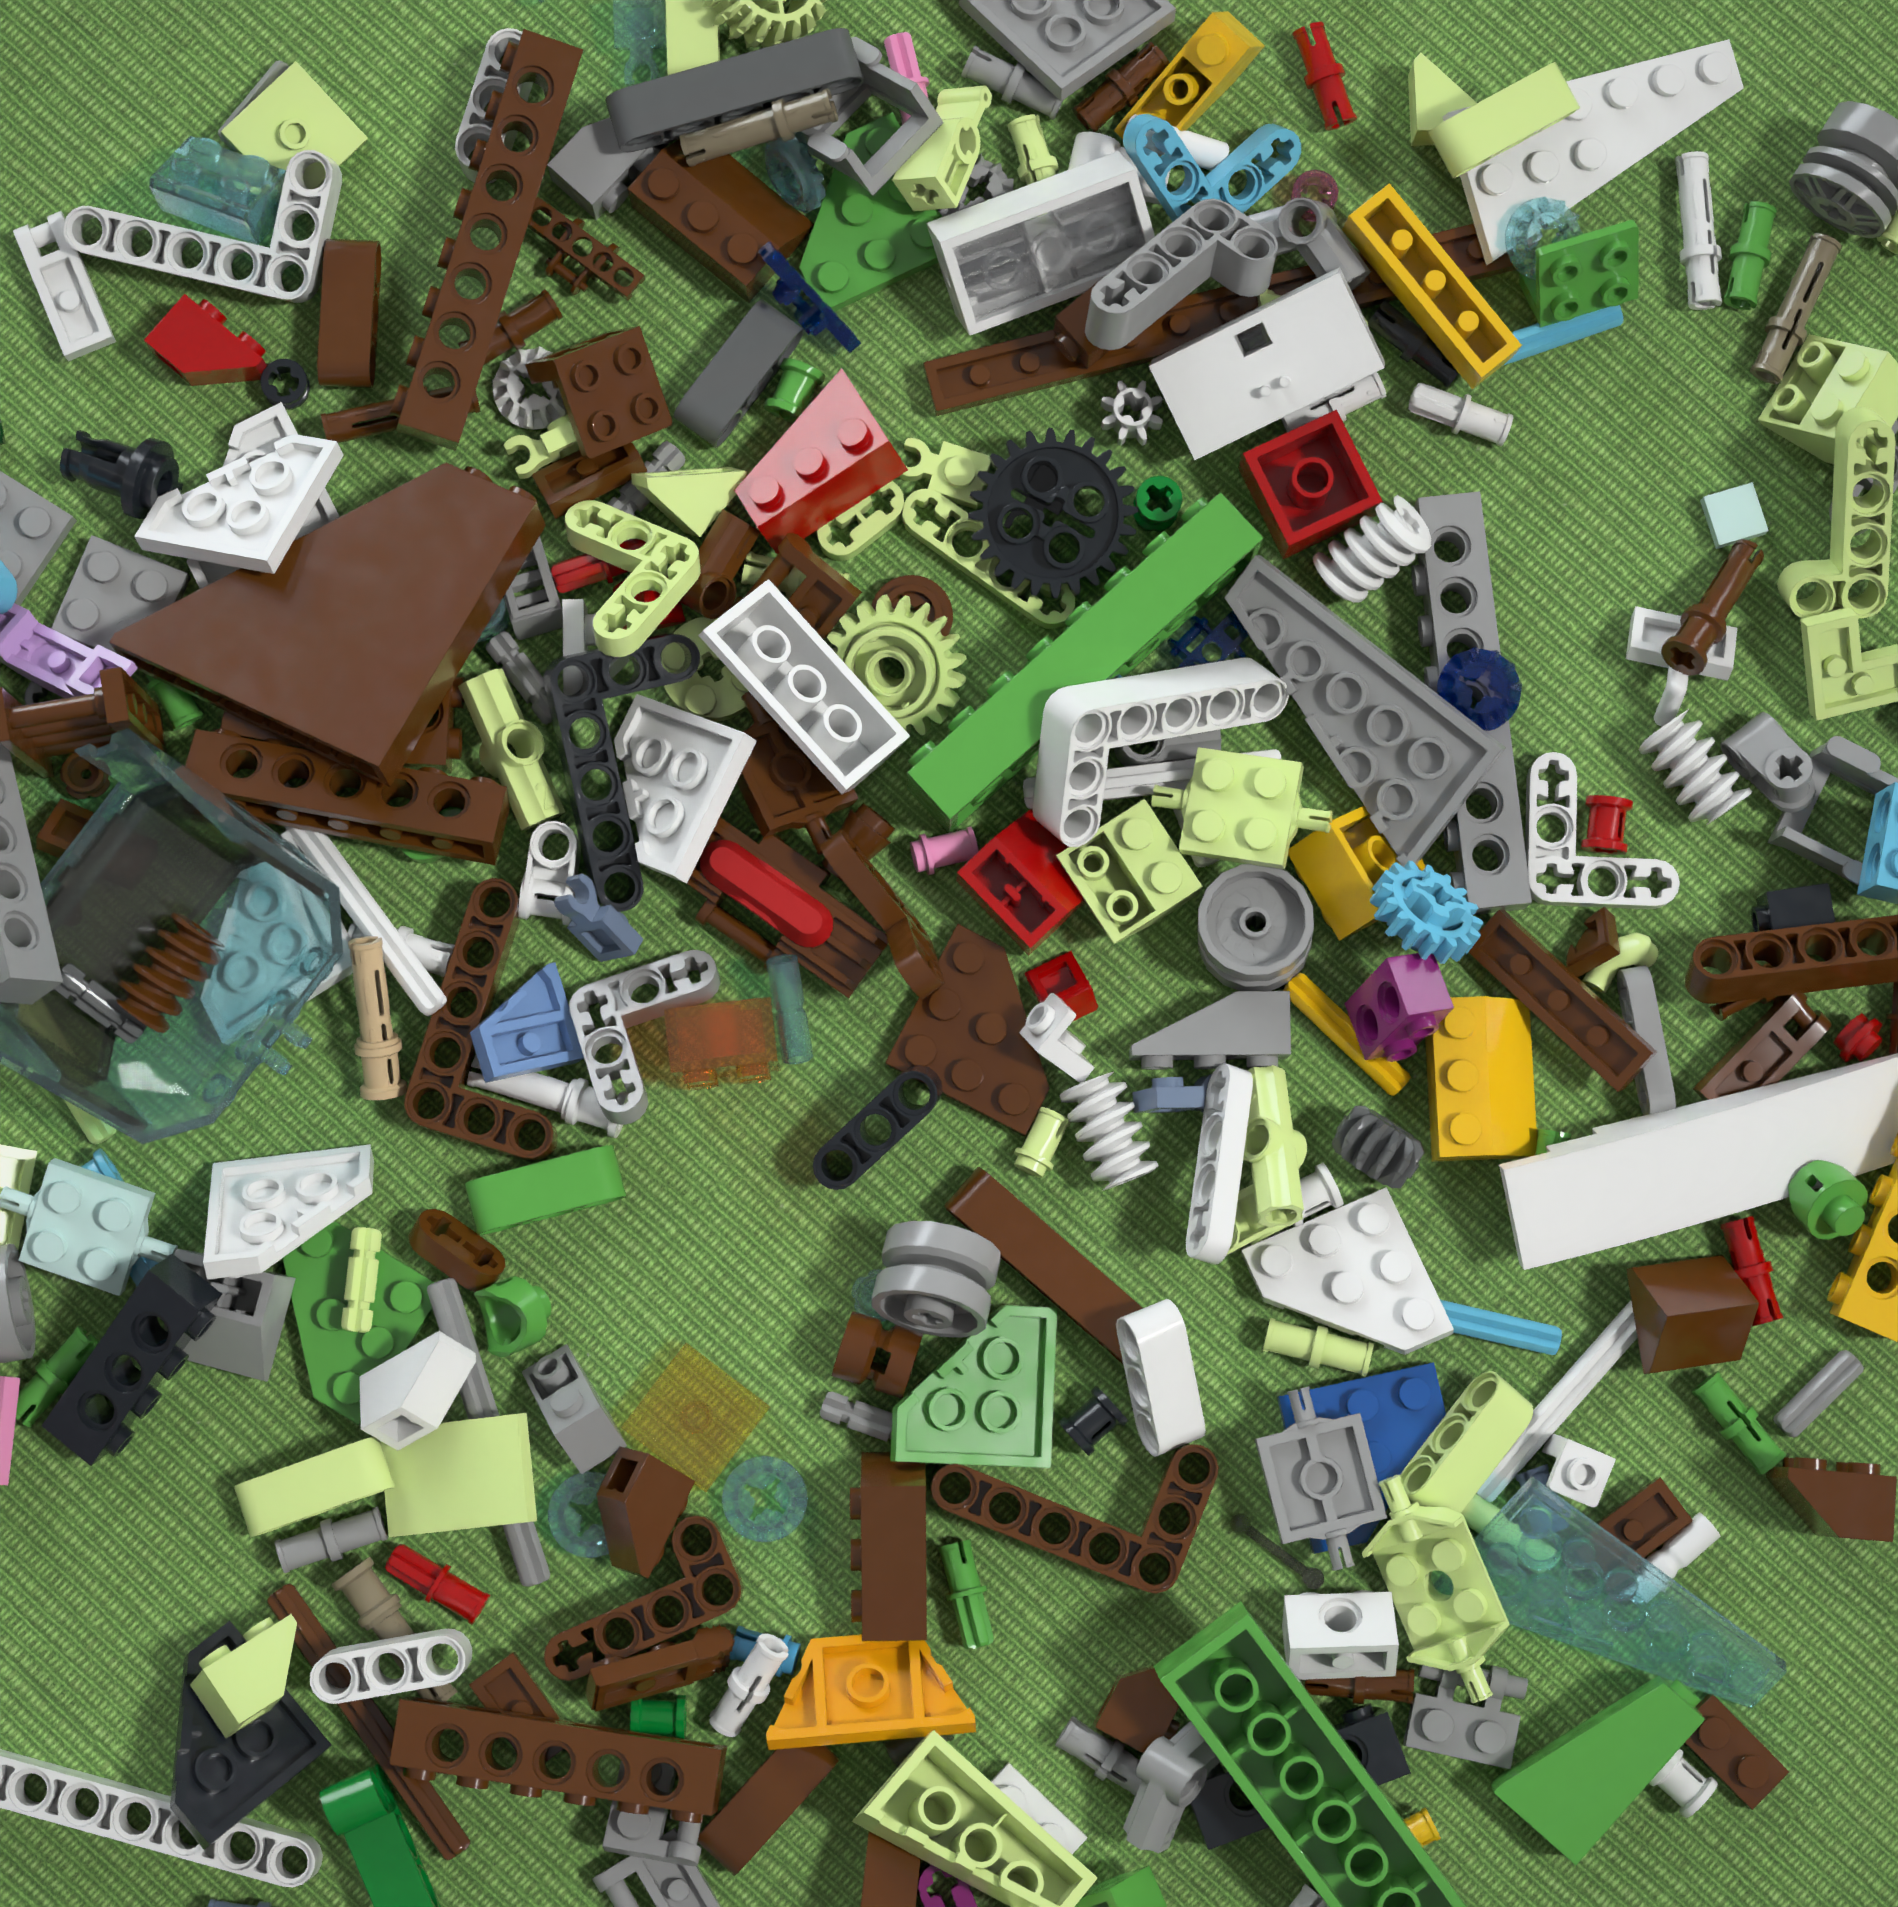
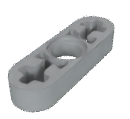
M1646 965L1620 969L1617 973V989L1623 1020L1657 1051L1656 1055L1634 1078L1641 1111L1644 1116L1676 1109L1675 1092L1650 970Z

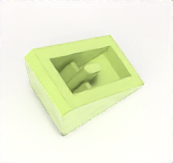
M1422 53L1414 59L1408 74L1411 146L1434 145L1428 132L1444 122L1443 116L1448 112L1477 104Z
M733 467L631 473L632 485L683 532L697 537H701L721 511L736 495L734 490L747 476V471Z

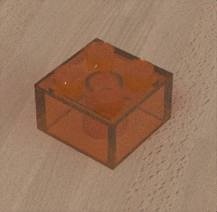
M771 997L664 1009L670 1071L677 1083L684 1082L687 1090L718 1087V1078L737 1076L740 1084L770 1081V1072L781 1071L775 1013Z

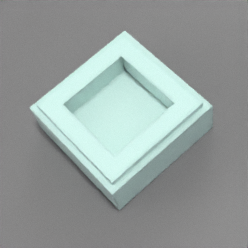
M1753 482L1704 496L1700 500L1716 549L1732 545L1737 540H1749L1765 535L1769 531Z

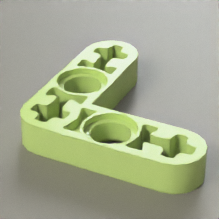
M595 500L578 502L570 507L565 514L567 537L571 546L581 552L631 572L593 618L595 643L599 651L612 657H624L640 648L698 580L701 574L699 550L690 539ZM637 538L646 542L644 546L636 550H626L620 547L621 543L629 539ZM648 590L661 594L659 598L651 602H639L634 599L638 593Z

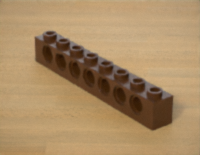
M523 29L519 44L508 42L499 70L509 74L503 93L493 90L484 120L493 123L488 142L477 139L468 169L477 171L478 174L472 191L465 188L461 189L453 218L461 220L462 224L457 239L446 236L437 267L447 270L442 287L440 289L430 286L421 316L431 319L425 338L415 335L406 365L415 368L410 387L399 384L390 412L391 415L400 417L396 432L454 451L457 449L583 53L581 48ZM525 82L536 83L543 89L545 98L537 103L526 102L518 94L517 87ZM508 131H519L527 137L530 146L522 152L511 151L503 144L501 136ZM494 179L505 180L512 186L514 196L506 201L495 200L488 194L486 184ZM477 228H488L497 235L499 244L491 250L479 249L473 244L470 234ZM461 277H473L481 283L483 294L476 299H465L457 293L454 283ZM448 325L458 326L466 333L468 343L458 349L449 348L441 342L439 331ZM433 374L445 376L452 385L451 394L444 398L430 396L424 389V379Z

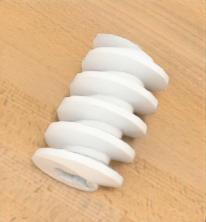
M1398 495L1394 497L1395 511L1384 503L1376 506L1375 510L1380 523H1377L1370 516L1364 515L1359 520L1364 532L1363 536L1353 528L1349 527L1345 530L1344 537L1349 545L1348 548L1337 540L1331 541L1328 548L1333 557L1332 560L1320 552H1317L1312 557L1314 565L1326 585L1332 592L1344 600L1351 602L1363 601L1368 596V590H1377L1384 583V578L1394 577L1399 572L1400 566H1408L1415 559V553H1425L1431 547L1429 528L1414 507Z
M1686 710L1644 740L1639 751L1641 754L1659 752L1651 768L1654 771L1671 768L1672 771L1664 781V786L1672 788L1683 785L1684 788L1676 799L1677 804L1684 805L1695 802L1696 806L1688 816L1690 822L1708 819V825L1751 795L1752 791L1750 788L1732 791L1731 788L1740 774L1737 771L1722 775L1719 773V770L1727 760V756L1725 754L1713 757L1706 755L1715 740L1713 737L1696 741L1694 737L1703 723L1700 720L1684 724L1682 719L1688 712Z
M1114 1072L1085 1081L1060 1094L1061 1102H1078L1079 1104L1067 1117L1069 1122H1086V1125L1075 1134L1078 1142H1094L1083 1154V1158L1085 1161H1101L1102 1164L1091 1173L1092 1181H1109L1110 1184L1102 1191L1139 1178L1158 1167L1157 1161H1140L1139 1156L1150 1147L1149 1141H1132L1131 1137L1143 1125L1141 1121H1124L1123 1117L1135 1105L1134 1102H1117L1116 1097L1127 1088L1126 1082H1109L1108 1077Z

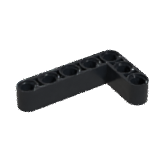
M661 634L648 637L639 649L627 655L634 664V673L631 679L623 684H617L609 674L610 663L615 657L605 655L599 649L567 655L553 660L544 674V688L586 874L595 885L597 901L603 906L611 904L617 912L634 908L640 902L644 888L602 699L682 682L691 678L700 664V652L697 645L690 638L680 634ZM675 642L682 647L685 653V661L679 670L670 673L663 668L660 655L666 645ZM576 666L583 675V685L576 694L571 696L564 695L558 687L557 678L559 673L565 667ZM586 717L593 723L595 735L588 745L576 747L571 742L569 730L575 720ZM599 769L606 778L605 790L598 797L587 798L581 790L582 778L588 771ZM612 821L618 831L616 842L607 849H598L593 842V831L599 823ZM616 872H623L629 880V889L624 897L618 900H609L604 892L606 879Z

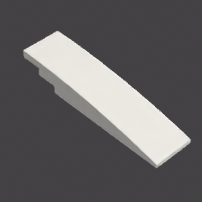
M1898 1053L1676 1107V1109L1595 1127L1592 1128L1593 1135L1546 1146L1547 1153L1499 1164L1520 1266L1526 1270L1586 1255L1789 1197L1788 1186L1792 1178L1800 1169L1815 1160H1823L1840 1165L1854 1176L1893 1164L1896 1157L1890 1155V1151L1898 1133ZM1817 1180L1816 1185L1811 1188L1816 1189L1823 1187V1185Z

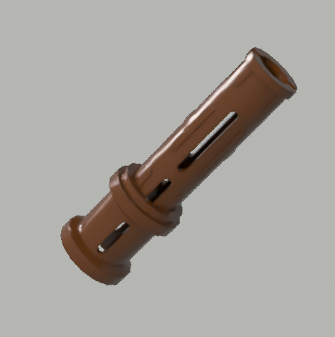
M1745 539L1737 540L1699 603L1693 604L1684 610L1680 619L1681 627L1675 636L1668 638L1664 642L1661 649L1662 658L1672 669L1690 676L1698 675L1704 670L1708 661L1707 653L1712 645L1722 641L1726 634L1725 619L1757 567L1764 560L1762 549L1758 550L1752 559H1749L1758 546L1756 543Z

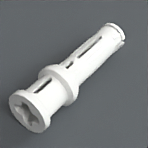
M476 1055L471 1067L481 1069ZM469 1071L468 1086H475L560 1112L561 1119L565 1120L567 1124L574 1125L577 1121L607 1130V1135L615 1139L619 1136L623 1125L612 1123L606 1119L597 1101L594 1088L589 1086L586 1079H573L571 1083H567L534 1072L485 1083L482 1074ZM622 1091L617 1095L616 1101L619 1105L629 1102L627 1092Z

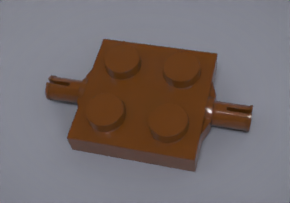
M748 691L741 699L744 701L754 724L742 732L757 742L736 783L763 838L790 828H806L817 850V854L822 855L823 853L819 847L820 844L832 836L825 818L831 813L851 807L859 798L854 788L849 792L841 794Z

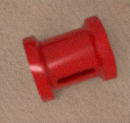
M1606 795L1586 796L1585 805L1590 808L1587 838L1582 840L1581 849L1593 853L1625 855L1628 845L1623 842L1626 814L1632 810L1633 801L1622 797Z

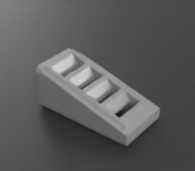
M540 536L533 546V551L529 553L520 568L524 569L538 564L539 569L516 575L504 595L511 623L518 640L563 628V610ZM540 585H544L545 589L539 590L516 598L514 595V593L534 588Z

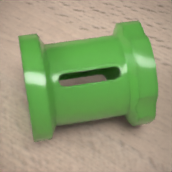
M783 358L780 365L783 373L773 397L767 398L763 407L774 416L794 423L807 408L816 385H822L826 376L820 370L796 359Z

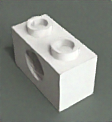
M1360 1590L1353 1593L1319 1594L1306 1592L1300 1595H1284L1282 1630L1286 1663L1299 1680L1355 1678L1361 1676L1391 1677L1396 1675L1399 1643L1392 1592Z

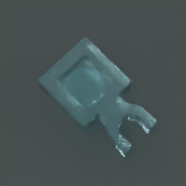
M613 0L614 48L617 51L630 50V58L624 67L625 85H634L633 73L638 66L642 65L650 68L651 80L660 78L659 67L653 60L652 49H667L666 0Z

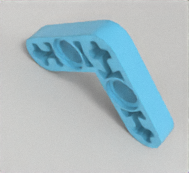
M1141 114L1129 122L1123 134V145L1127 154L1172 222L1192 207L1185 204L1190 200L1196 204L1205 199H1218L1232 205L1242 213L1246 212L1294 168L1301 155V143L1299 137L1293 131L1273 123L1265 124L1251 134L1205 176L1168 121L1150 114ZM1148 130L1155 132L1151 137L1152 141L1159 151L1165 153L1164 155L1159 157L1156 152L1144 147L1148 142L1145 136ZM1274 140H1278L1280 142L1276 148L1279 154L1274 159L1270 157L1274 152L1271 144ZM1253 158L1258 160L1256 164L1251 162ZM1176 165H1182L1185 171L1183 184L1179 189L1169 192L1166 188L1167 173ZM1243 169L1247 175L1246 186L1240 194L1231 196L1228 190L1229 180L1235 172Z

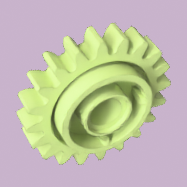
M882 595L877 600L876 611L868 601H862L857 606L859 619L852 613L847 612L839 619L844 630L834 629L828 634V640L838 647L831 649L909 735L911 724L920 735H924L930 729L929 718L941 724L948 716L942 705L954 707L960 700L958 694L950 688L961 687L966 682V676L953 671L954 668L963 664L966 660V655L951 653L949 650L959 640L960 636L959 634H949L947 636L941 634L940 631L947 622L946 616H942L934 622L927 620L930 611V604L927 602L913 613L910 610V598L906 595L898 602L895 609L892 607L887 595ZM892 657L900 661L905 670L904 678L897 679L888 675L883 667V658Z

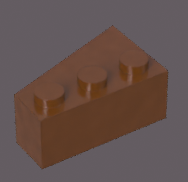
M861 1452L860 1487H850V1520H861V1539H851V1571H861L862 1590H851V1622H862V1641L927 1640L925 1463L890 1461L891 1452Z

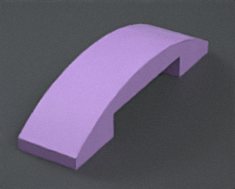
M15 603L6 613L0 614V662L61 697L70 698L93 694L94 688L102 687L99 670L122 667L131 677L138 668L133 661L100 645H97L93 650L39 623L29 610Z

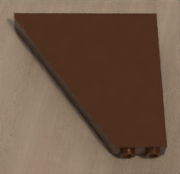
M444 463L294 540L274 574L240 568L114 633L109 643L117 654L133 661L138 667V671L391 787L546 524L538 508L537 500L527 491L516 486H511L508 490L496 485L485 473L476 468L466 466L462 470L449 463Z

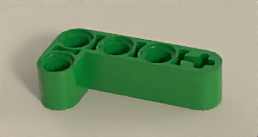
M378 1764L320 1790V1800L326 1817L336 1835H344L374 1907H441L389 1782Z

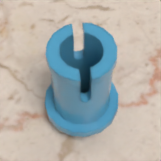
M738 1626L736 1630L737 1636H734V1646L732 1652L730 1651V1659L745 1662L757 1643V1638L763 1633ZM786 1635L784 1639H781L788 1647L789 1655L775 1673L777 1677H781L783 1673L790 1675L794 1673L801 1644L793 1642L791 1635Z

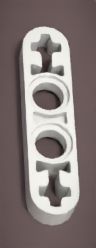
M1227 1063L1220 1064L1215 1069L1207 1086L1186 1236L1187 1255L1213 1265L1223 1261L1229 1251L1233 1238L1253 1088V1078L1249 1071Z

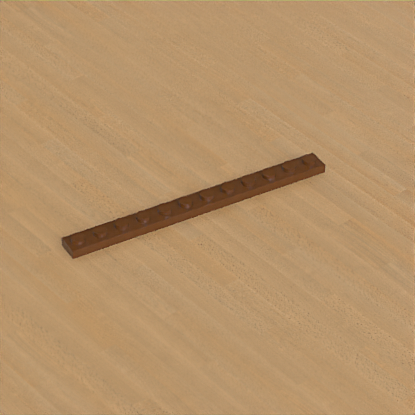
M1474 223L1432 234L1469 281L1529 267L1535 261L1529 237L1486 266ZM1358 252L1371 271L1365 278V281L1352 290L1359 308L1363 309L1382 304L1385 299L1389 302L1399 300L1364 256ZM1309 265L1272 274L1268 289L1282 296L1317 277ZM1225 286L1188 295L1127 345L1120 349L1110 350L1088 369L1085 368L1078 358L1071 362L1062 354L1053 340L1057 335L1054 329L923 362L936 416L1149 363L1152 359L1258 308L1257 296H1240ZM1261 323L1237 334L1239 340L1262 334Z

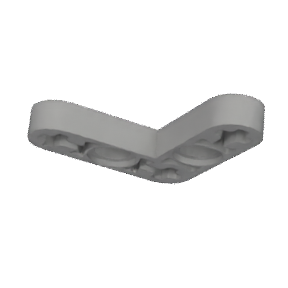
M700 950L685 951L587 984L579 988L572 995L569 1003L570 1014L595 1095L606 1119L612 1123L620 1125L633 1123L641 1118L648 1106V1096L626 1028L711 999L718 992L720 975L715 961L706 952ZM699 970L702 981L692 984L689 979V972ZM669 977L672 978L676 990L670 993L665 980ZM643 984H653L659 988L657 996L648 1003H637L631 999L633 991ZM599 1003L600 1012L606 1027L596 1030L590 1015L589 1006ZM613 1043L622 1047L621 1056L612 1063L603 1064L595 1060L596 1052L606 1044ZM622 1079L629 1102L624 1105L618 1104L615 1088L611 1080Z

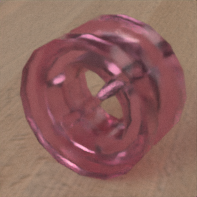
M1314 169L1304 172L1297 178L1293 185L1290 200L1294 198H1307L1301 197L1300 192L1307 194L1309 185H1317L1320 194L1328 195V200L1322 198L1321 202L1334 210L1339 190L1336 181L1330 174ZM1311 209L1304 212L1301 216L1306 221L1316 222V216Z

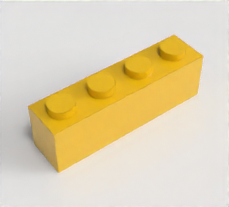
M1390 183L1348 216L1342 231L1472 390L1508 362L1520 349L1522 344Z

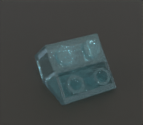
M189 136L150 177L149 188L162 211L258 245L275 225L286 170L270 165L262 157L242 155L223 148L212 139Z

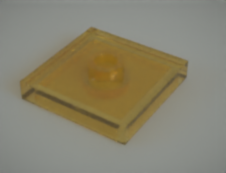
M685 1343L621 1428L675 1470L694 1480L696 1486L707 1492L771 1406L688 1343Z

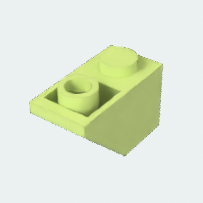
M292 1614L274 1624L270 1617L266 1618L243 1635L247 1641L233 1651H230L227 1645H223L199 1662L203 1670L190 1686L225 1738H228L270 1711L284 1696L297 1622Z

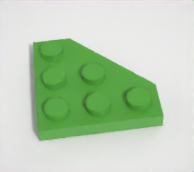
M891 112L847 133L843 143L854 151L864 165L900 128V125L894 113ZM834 168L799 266L800 274L822 317L938 263L926 223L939 219L942 215L938 209L913 211L892 181L894 175L872 196L856 180Z
M333 1221L283 1257L286 1276L296 1278L291 1299L313 1397L357 1425H361L360 1376L411 1347L433 1311L427 1287L435 1282L380 1249V1252L375 1253V1259L379 1260L375 1300L369 1306V1310L373 1311L372 1327L369 1332L365 1333L342 1329L343 1308L348 1306V1300H344L348 1259L353 1257L354 1250L350 1249L352 1231Z
M1001 1305L988 1317L985 1330L978 1335L968 1336L893 1407L890 1461L1051 1468L1057 1308Z

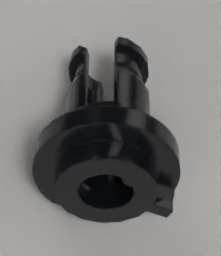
M78 430L76 432V440L81 443V452L63 448L60 460L62 477L71 482L76 481V479L81 480L95 490L121 498V506L125 515L137 519H145L159 496L176 488L182 491L183 483L178 482L179 465L177 460L174 459L173 449L168 442L156 438H148L137 448H133L109 439L91 438L89 433Z

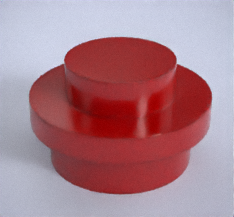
M1863 1013L1857 1015L1842 1029L1833 1042L1841 1051L1839 1057L1845 1062H1849L1854 1057L1862 1062L1869 1057L1882 1042V1038L1877 1034L1882 1027V1023L1876 1018L1869 1020Z

